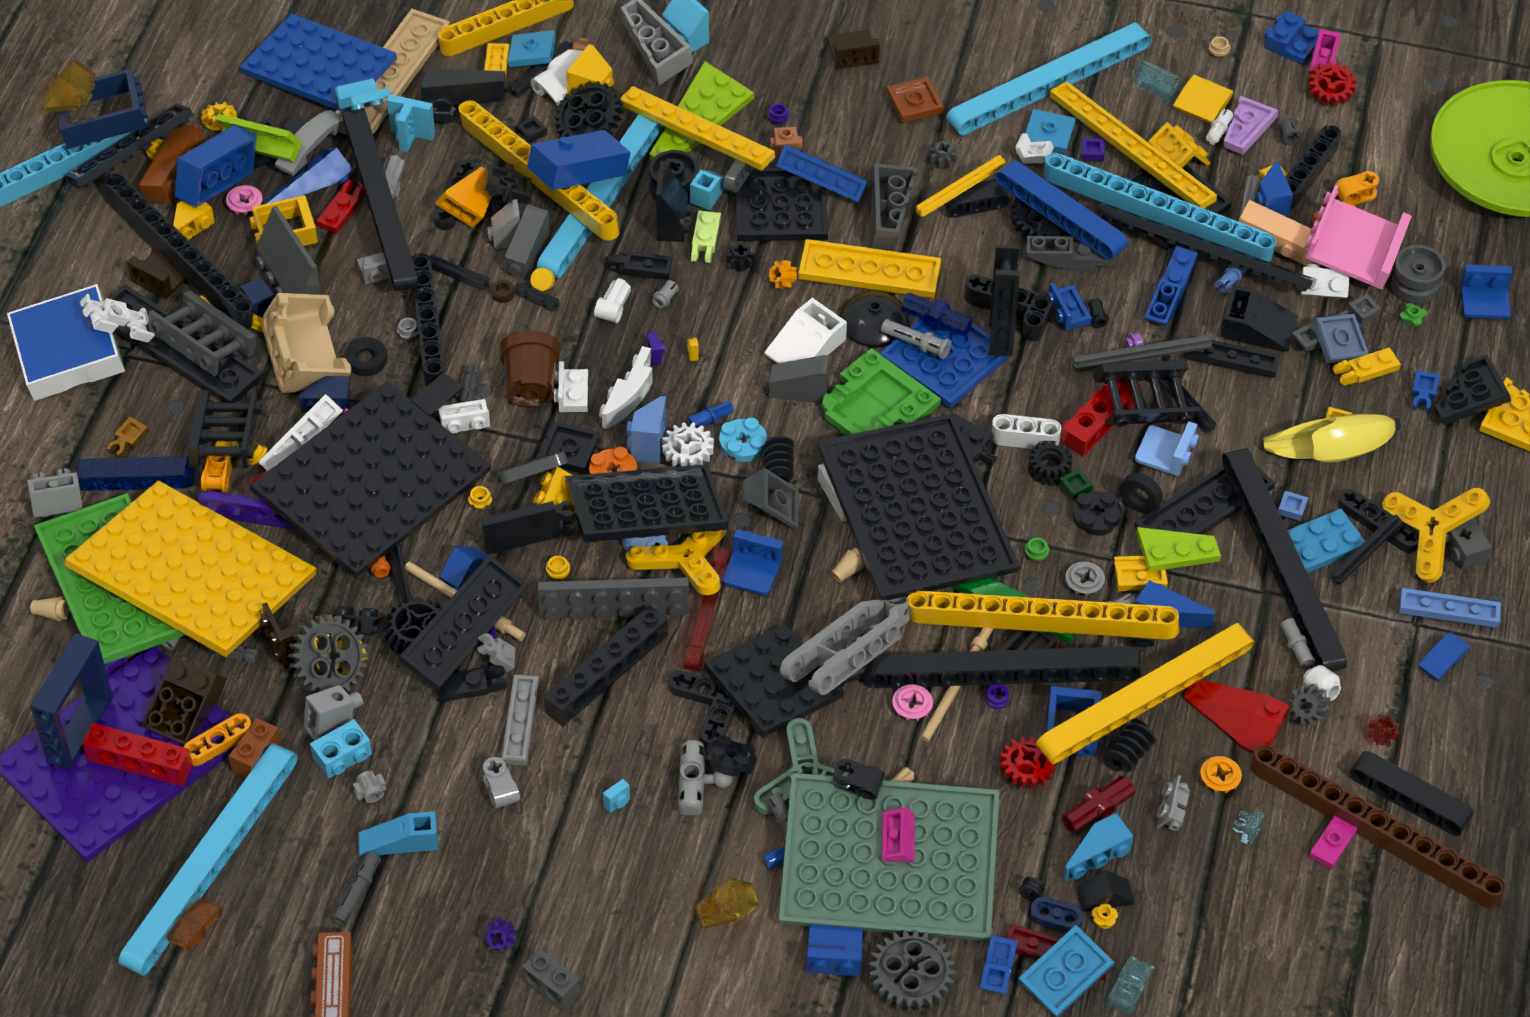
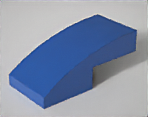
M1449 632L1420 662L1419 668L1440 682L1451 667L1458 664L1471 646L1452 632Z
M991 935L980 984L981 989L1007 993L1018 941Z

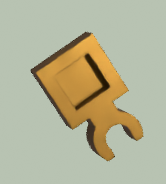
M129 416L116 431L117 440L110 442L107 449L111 454L116 449H119L116 455L121 460L127 455L129 446L135 449L148 435L150 430L147 426Z

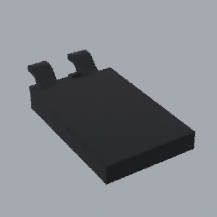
M553 501L481 518L486 555L557 538V533L564 536L574 535V526L565 527L570 525L574 519L573 511L564 512L571 509L570 501H563L557 505H554Z

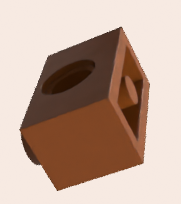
M256 718L229 755L232 773L246 779L271 744L275 743L281 746L279 728Z

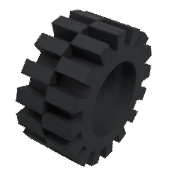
M1052 440L1051 444H1048L1047 441H1043V446L1040 443L1036 444V448L1033 447L1029 455V475L1031 477L1034 476V481L1036 482L1041 480V485L1044 486L1046 482H1049V486H1053L1054 482L1060 485V477L1070 473L1073 459L1072 453H1069V448L1065 447L1063 449L1062 443H1059L1057 446L1055 445L1056 441ZM1044 460H1053L1056 461L1059 465L1055 467H1048L1042 464L1041 462Z

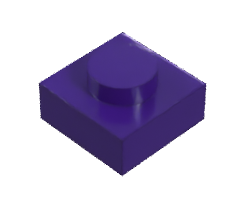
M1082 138L1081 159L1104 161V139Z
M657 332L647 333V347L651 348L652 366L662 364L661 354H665L663 340L659 341Z

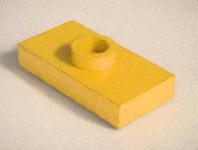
M488 43L484 70L505 71L506 79L510 51L509 44Z

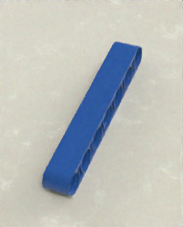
M1012 160L996 173V180L1002 188L1105 259L1111 260L1128 246V240L1121 231L1020 162Z

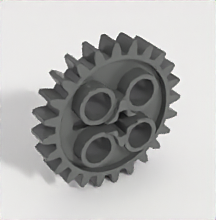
M332 614L324 615V618L323 616H315V621L313 619L306 620L307 626L298 627L302 634H293L297 643L289 644L292 649H295L294 653L288 654V657L295 660L289 667L297 668L293 677H302L299 685H307V692L315 690V693L335 686H342L346 692L350 691L349 684H358L355 677H363V673L359 670L360 667H367V664L362 662V658L368 657V654L362 653V649L367 644H360L359 642L363 634L355 635L358 627H349L350 620L342 621L341 616L332 617ZM316 637L319 640V647L317 649L314 646V639ZM339 637L342 639L341 648H339L337 645V640ZM316 662L319 665L318 674H316L314 671V665ZM339 662L343 668L341 674L337 670Z
M906 930L903 932V937L893 933V941L885 937L884 946L877 944L876 953L871 954L872 962H869V971H871L869 980L873 981L872 989H879V999L887 996V1005L897 1002V1010L902 1005H906L907 1012L911 1011L912 1006H916L918 1012H921L922 1005L924 1004L930 1010L932 1009V1001L940 1005L941 996L948 997L949 989H953L956 971L954 970L955 961L951 960L952 952H945V943L937 945L938 937L933 938L931 941L928 940V932L922 937H918L917 930L914 931L913 936H909ZM913 952H914V953H917V954H919V955H918V956H912V955H910L909 953H913ZM890 967H896V968H898L899 970L892 971V970H890V969H888V968H890ZM927 971H934L936 974L930 975V974H928V973H926V972H927ZM906 986H914L915 989H907Z

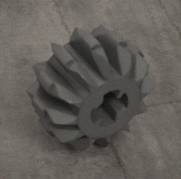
M1306 683L1300 685V689L1294 688L1292 690L1294 696H1290L1287 699L1289 703L1293 704V706L1289 707L1288 711L1296 713L1292 720L1296 721L1301 718V725L1305 726L1310 723L1312 726L1318 724V720L1324 721L1326 719L1324 713L1330 712L1331 708L1325 705V703L1329 702L1331 698H1324L1322 696L1325 693L1324 688L1317 691V684L1313 683L1308 686ZM1306 702H1311L1312 707H1307Z

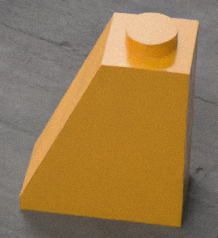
M483 167L478 168L447 189L436 200L435 204L473 228L484 217L493 196L484 190L486 169Z

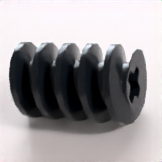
M774 436L764 443V468L790 483L794 475V442L787 436Z
M1137 718L1132 719L1131 723L1120 733V736L1103 753L1105 764L1117 772L1121 770L1125 772L1132 771L1133 765L1138 764L1139 759L1150 749V745L1156 742L1155 735L1145 722Z

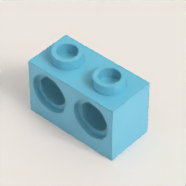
M354 719L310 743L312 758L328 779L343 773L346 768L357 762H363L368 756L372 755L370 740Z

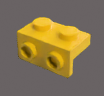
M560 467L554 468L550 473L546 472L540 482L543 486L536 494L533 503L539 505L553 501L554 505H557L563 501H570V507L572 508L565 480L566 476L573 475Z

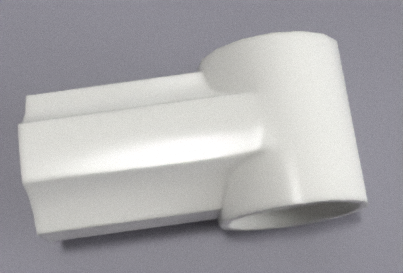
M618 278L612 281L605 296L598 299L594 310V317L618 323L622 316L623 305L631 292V286L623 279Z

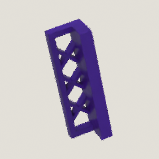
M209 490L207 493L200 492V505L208 507L229 520L296 530L294 526L259 498Z

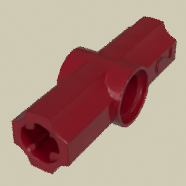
M1121 775L1101 789L1096 787L1090 790L1079 804L1062 814L1061 819L1065 828L1070 833L1077 834L1096 820L1099 822L1111 816L1117 806L1135 795L1136 790L1127 776L1123 777Z

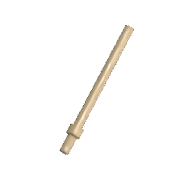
M409 561L405 565L406 571L446 596L452 598L457 590ZM504 616L495 625L496 630L503 634L508 633L519 641H522L526 635L525 632L512 625V622Z
M982 628L980 634L974 637L970 644V651H984L988 645L987 640L994 628ZM949 686L921 734V740L930 741L961 686Z

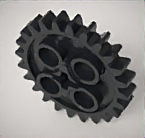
M589 81L587 87H584L581 83L579 90L573 87V94H565L566 101H559L562 107L556 108L558 114L554 116L557 121L554 125L561 137H570L602 130L613 135L611 129L619 127L616 121H621L622 117L620 114L624 113L621 107L624 103L613 86L609 87L606 82L601 85L597 81L593 85Z
M1063 188L1061 191L1066 194V188ZM1071 192L1067 195L1073 199L1074 193ZM1015 197V202H1012L1010 218H1012L1011 224L1016 225L1015 231H1021V237L1027 235L1073 237ZM1074 198L1079 203V198Z

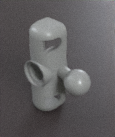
M688 740L681 747L678 810L682 815H699L702 813L704 784H715L719 788H727L733 780V776L725 775L718 771H715L714 774H704L705 746L698 740ZM689 775H695V776H697V777H695V778H688L687 776H689ZM684 791V799L681 800V792ZM697 791L701 793V801L697 800Z

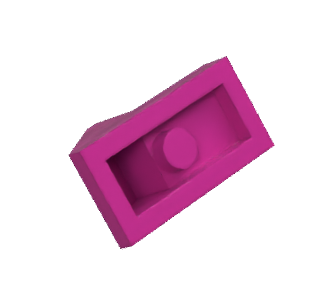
M1324 29L1319 30L1309 72L1312 73L1313 68L1318 69L1320 63L1327 66V62L1330 61L1334 65L1341 33Z

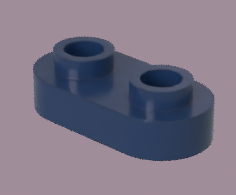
M1039 897L1031 905V918L1040 925L1067 933L1075 925L1079 928L1082 926L1083 913L1075 905L1048 897ZM1040 912H1046L1048 915H1041ZM1070 919L1073 923H1068L1065 920Z

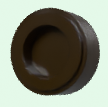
M506 280L495 282L491 287L492 298L499 303L511 301L515 295L513 284Z

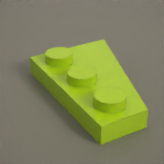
M1137 527L1136 534L1149 572L1220 561L1221 554L1215 536Z

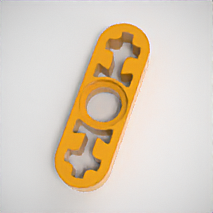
M245 714L233 715L187 742L184 748L190 750L193 766L202 765L238 744L251 726L250 718ZM239 724L241 727L244 726V728L240 729L239 727L236 728L235 726ZM217 735L225 737V740L220 744L212 743L211 739ZM195 750L196 752H200V754L196 755L195 753L191 752Z

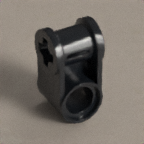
M841 759L835 765L833 782L839 789L857 794L865 799L876 800L885 773L873 766H867L851 759ZM844 772L849 773L847 777L842 776Z

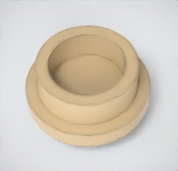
M1219 36L1213 38L1209 43L1208 49L1211 54L1222 57L1230 52V44L1226 38Z

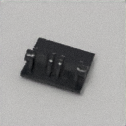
M339 606L334 611L327 613V615L332 614L333 617L341 616L342 621L349 619V627L352 626V621L355 620V626L358 627L355 635L359 634L360 628V634L370 636L379 632V624H375V620L385 616V614L378 613L379 609L364 608V610L357 612L351 606Z

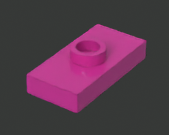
M1334 816L1311 850L1309 857L1332 870L1353 839L1358 828Z

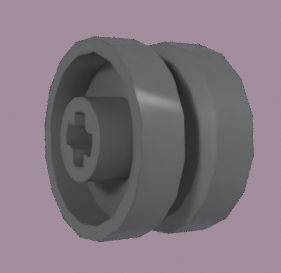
M1424 245L1404 247L1398 252L1394 262V269L1390 278L1391 289L1400 299L1410 303L1423 304L1432 301L1437 297L1446 270L1445 260L1439 252Z

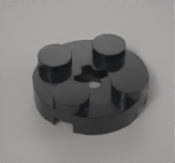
M1092 491L1078 495L1073 507L1072 516L1078 528L1081 526L1090 535L1102 536L1111 533L1114 527L1119 525L1122 509L1113 493L1108 491ZM1100 511L1102 513L1100 516H1096L1095 513L1091 512Z
M724 735L718 736L716 741L708 744L704 756L706 761L708 759L711 761L710 767L729 776H738L739 772H746L745 776L750 775L757 761L755 756L756 749L753 746L732 741Z

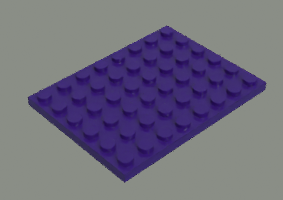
M156 646L146 649L108 677L113 700L98 724L184 747L185 745L142 727V723L171 661ZM85 694L59 712L64 730L85 697ZM215 704L192 739L230 718V716ZM36 728L0 754V776L87 863L228 758L236 745L202 765L193 766L184 785L179 786L87 761L84 748L70 771L63 768L57 769L54 765L46 762ZM217 735L211 739V742L220 744L225 740V737ZM195 750L191 752L195 753L196 755L200 754V752H196Z

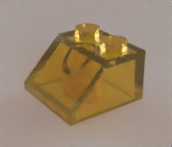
M73 58L47 87L41 109L44 111L77 110L82 104L86 105L93 96L91 91L95 87L93 83L95 73Z

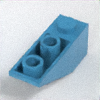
M435 811L409 813L359 832L360 857L365 856L367 852H372L376 855L439 850Z
M1117 813L1092 826L1066 864L1063 877L1064 882L1073 878L1075 880L1079 879L1087 871L1095 867L1097 869L1101 868L1109 860L1115 857H1123L1129 853L1133 835Z

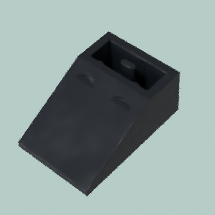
M1232 285L1220 337L1289 352L1297 315L1254 289Z

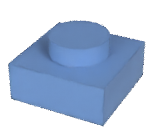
M1285 491L1278 509L1279 514L1301 521L1308 497Z

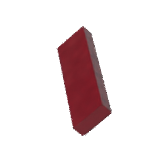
M1015 924L1010 925L1006 937L1007 939L1018 941L1015 954L1034 960L1041 958L1061 939ZM1105 952L1111 959H1113V954ZM1108 971L1099 979L1106 981Z

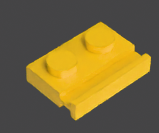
M1144 556L1114 557L1118 591H1141L1149 580L1162 584L1167 588L1166 570L1149 572Z

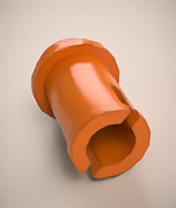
M385 556L371 566L372 574L378 578L389 574L390 564L386 561Z

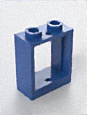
M1051 686L1046 732L1054 728L1055 709L1082 712L1101 701L1102 691ZM1098 739L1074 754L1096 756Z

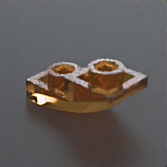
M200 898L177 921L167 936L168 941L187 950L191 949L206 937V928L222 916V907Z

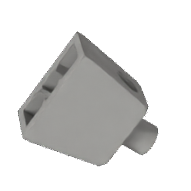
M335 686L307 696L303 728L315 741L353 720V709L363 705L361 695L357 691L348 695L342 686Z

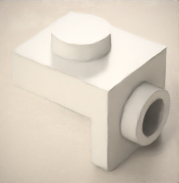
M1023 133L1016 144V152L1023 164L1045 163L1046 156L1051 154L1054 148L1051 141L1031 142L1027 133Z

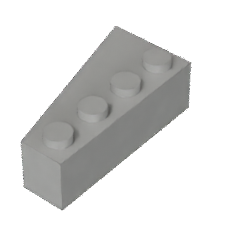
M631 0L621 7L624 26L658 85H661L693 63L691 46L644 1Z

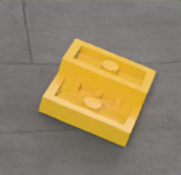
M1193 75L1181 91L1173 107L1177 111L1211 125L1213 120L1217 119L1220 111L1227 106L1233 91Z

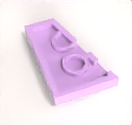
M1240 96L1233 121L1230 123L1224 139V148L1243 155L1276 120L1278 110Z

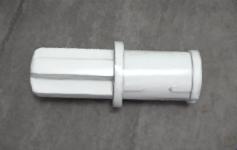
M1222 109L1217 119L1211 123V129L1206 136V141H1209L1211 145L1217 143L1221 136L1228 131V125L1233 119V113L1227 109L1225 113V109Z

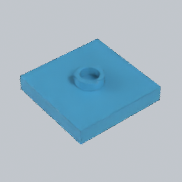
M555 30L513 35L508 57L509 67L550 63L553 58L556 41Z
M1033 109L1026 133L1031 142L1051 141L1054 147L1053 152L1066 154L1076 118Z

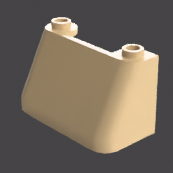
M277 293L263 315L262 328L278 386L282 393L304 391L325 376H350L351 365L347 359L336 358L327 327L330 319L334 316V307L331 305L329 295Z

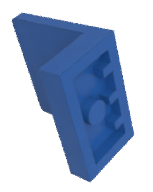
M1465 264L1460 282L1464 317L1510 319L1508 286L1512 276V266Z

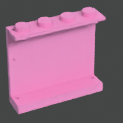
M1335 185L1332 193L1327 192L1322 204L1326 205V207L1321 206L1317 215V219L1320 222L1316 220L1310 232L1314 236L1309 235L1304 248H1307L1308 252L1305 258L1383 289L1412 215L1403 212L1399 223L1395 224L1336 200L1338 185Z

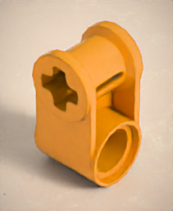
M1366 171L1351 177L1342 178L1334 184V187L1338 185L1337 196L1341 202L1356 205L1376 198V186L1379 183V177L1374 172Z
M230 456L207 457L205 469L201 476L202 491L213 489L221 490L222 493L228 492L232 472Z

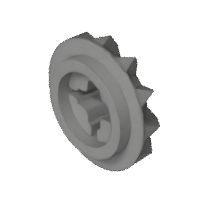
M1077 562L1068 568L1065 581L1068 584V589H1073L1076 595L1083 593L1087 597L1090 593L1096 595L1098 590L1103 589L1105 575L1100 567L1091 562ZM1089 574V581L1082 584L1081 579H1084Z

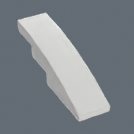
M325 394L258 463L266 470L276 466L330 425L343 410Z

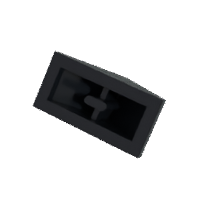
M1107 870L1102 871L1077 887L1083 912L1092 911L1094 907H1099L1100 904H1109L1111 908L1134 905L1129 880Z

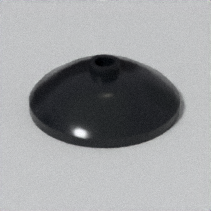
M872 291L857 294L850 298L840 311V317L847 322L846 336L853 342L866 347H885L897 339L881 332L882 324L886 319L908 327L909 314L904 304L894 296L883 292Z

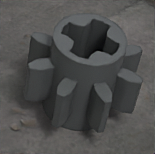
M946 141L936 142L935 148H930V163L935 164L940 169L950 168L951 162H956L957 160L956 147H952Z

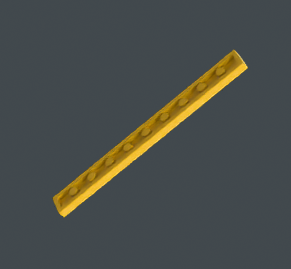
M1066 81L1050 90V98L1185 201L1201 208H1206L1216 202L1217 194Z

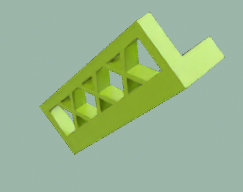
M217 114L215 118L224 127L222 132L237 125L257 135L256 154L295 162L302 142L292 132L222 114Z

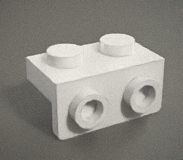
M1307 264V267L1302 268V274L1316 278L1317 281L1314 288L1301 291V296L1348 298V275L1331 268H1321V265Z
M485 399L444 405L438 410L441 425L451 433L490 427L489 410L487 409Z

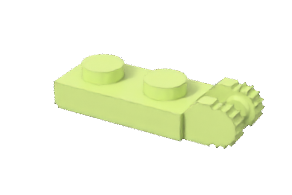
M698 211L692 241L691 261L696 262L699 251H704L705 263H711L712 254L715 253L721 213Z

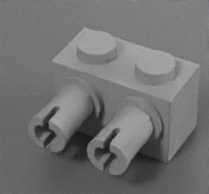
M65 468V473H62V469L56 472V476L47 477L45 473L40 472V477L35 473L32 475L31 480H27L34 518L47 517L59 513H71L83 509L77 472L71 473L69 469Z

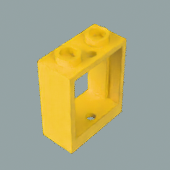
M305 195L252 207L253 216L249 217L252 231L257 230V233H254L256 244H258L263 232L262 225L266 224L272 207L275 206L279 208L285 219L300 216L303 228L293 231L303 246L318 243L316 227Z

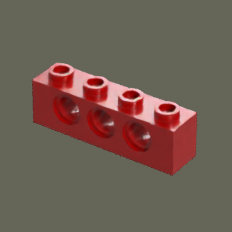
M1117 382L1123 409L1130 410L1134 403L1129 384ZM1104 383L1098 392L1095 391L1089 398L1088 403L1085 406H1080L1075 412L1074 417L1070 421L1066 420L1061 426L1060 443L1082 457L1114 426L1105 424V420L1114 411L1107 384Z
M95 723L92 724L83 742L87 761L179 786L184 785L193 767L188 748Z

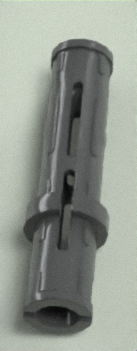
M367 852L358 869L353 872L351 883L331 917L335 924L342 927L347 925L364 890L372 883V876L381 862L378 855Z

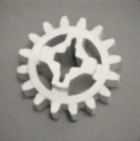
M684 422L681 428L674 425L673 432L667 430L666 437L662 439V453L665 454L666 461L672 460L673 467L677 464L681 466L703 465V460L709 462L710 455H713L714 439L710 438V431L704 432V426L695 428V423L687 427Z

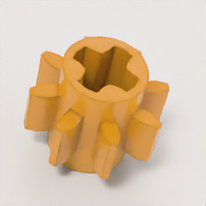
M775 261L774 266L769 269V281L776 282L775 288H791L792 283L797 280V268L790 266L791 261Z

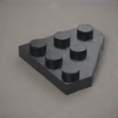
M1484 355L1463 364L1458 378H1453L1446 388V394L1443 399H1438L1435 403V409L1443 425L1511 402V397L1489 356Z

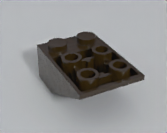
M172 656L142 723V727L185 745L192 739L217 703L227 678Z

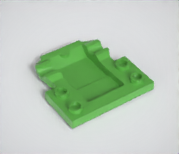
M871 348L840 373L839 380L845 383V385L837 384L830 394L826 393L824 395L822 407L825 410L824 419L838 428L842 434L850 435L923 420L941 405V398Z

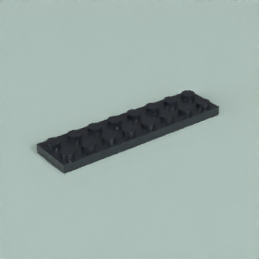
M126 284L108 298L126 303L129 310L139 312L142 308H145L148 318L149 312L152 310L163 318L171 314ZM182 320L173 323L179 329L188 325ZM118 325L114 330L199 387L209 391L210 394L224 403H236L263 379V373L233 353L219 360L218 374L213 376L157 336H154L149 342L132 339L129 334L131 332L130 327H127V325ZM199 331L190 334L195 340L205 336ZM216 342L206 346L213 352L222 348Z

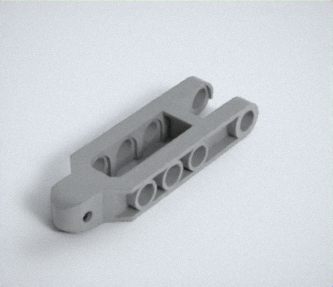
M901 597L888 601L880 599L861 601L790 653L781 664V676L792 682H797L816 667L821 666L814 673L812 679L809 680V688L821 695L829 693L901 639L900 627L910 620L909 599ZM869 628H872V630H870L868 633H866V634L863 635L862 637H858V636H860L862 633H864L866 630H868ZM856 638V641L853 644H851L845 650L842 649Z

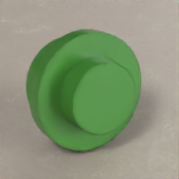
M1032 538L1025 546V554L1031 560L1041 561L1049 555V546L1042 538Z

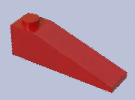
M1202 679L1190 685L1183 695V699L1201 715L1209 717L1214 721L1221 732H1227L1236 740L1235 743L1240 748L1253 754L1260 745H1273L1286 721L1289 709L1288 704L1268 695Z

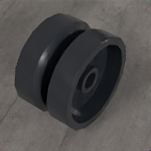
M669 150L656 155L651 161L649 169L652 198L656 201L660 161H665L688 193V203H690V184L699 172V165L696 159L691 154L681 150Z

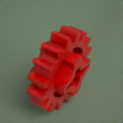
M1328 61L1327 66L1320 63L1318 69L1313 68L1308 80V90H1312V97L1318 96V103L1324 100L1325 106H1328L1330 102L1337 106L1339 101L1344 105L1346 99L1351 100L1353 93H1355L1357 79L1352 77L1353 71H1346L1347 65L1339 67V62L1332 65Z
M1021 736L1019 743L1014 739L1011 740V745L1004 746V752L1001 753L1000 770L1005 772L1004 778H1012L1013 786L1018 782L1021 783L1022 789H1025L1026 784H1030L1032 789H1035L1036 783L1044 786L1045 780H1051L1052 773L1055 772L1056 764H1052L1038 748L1036 742H1034V737H1031L1030 741H1026ZM1015 757L1014 763L1012 764L1011 759ZM1042 762L1045 764L1043 769H1041Z

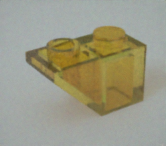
M730 877L697 903L695 909L701 927L707 929L741 920L758 907L759 903L752 883Z

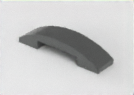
M1366 294L1350 302L1348 309L1337 315L1355 314L1358 325L1362 328L1381 312V308ZM1312 323L1292 332V336L1306 351L1321 349Z

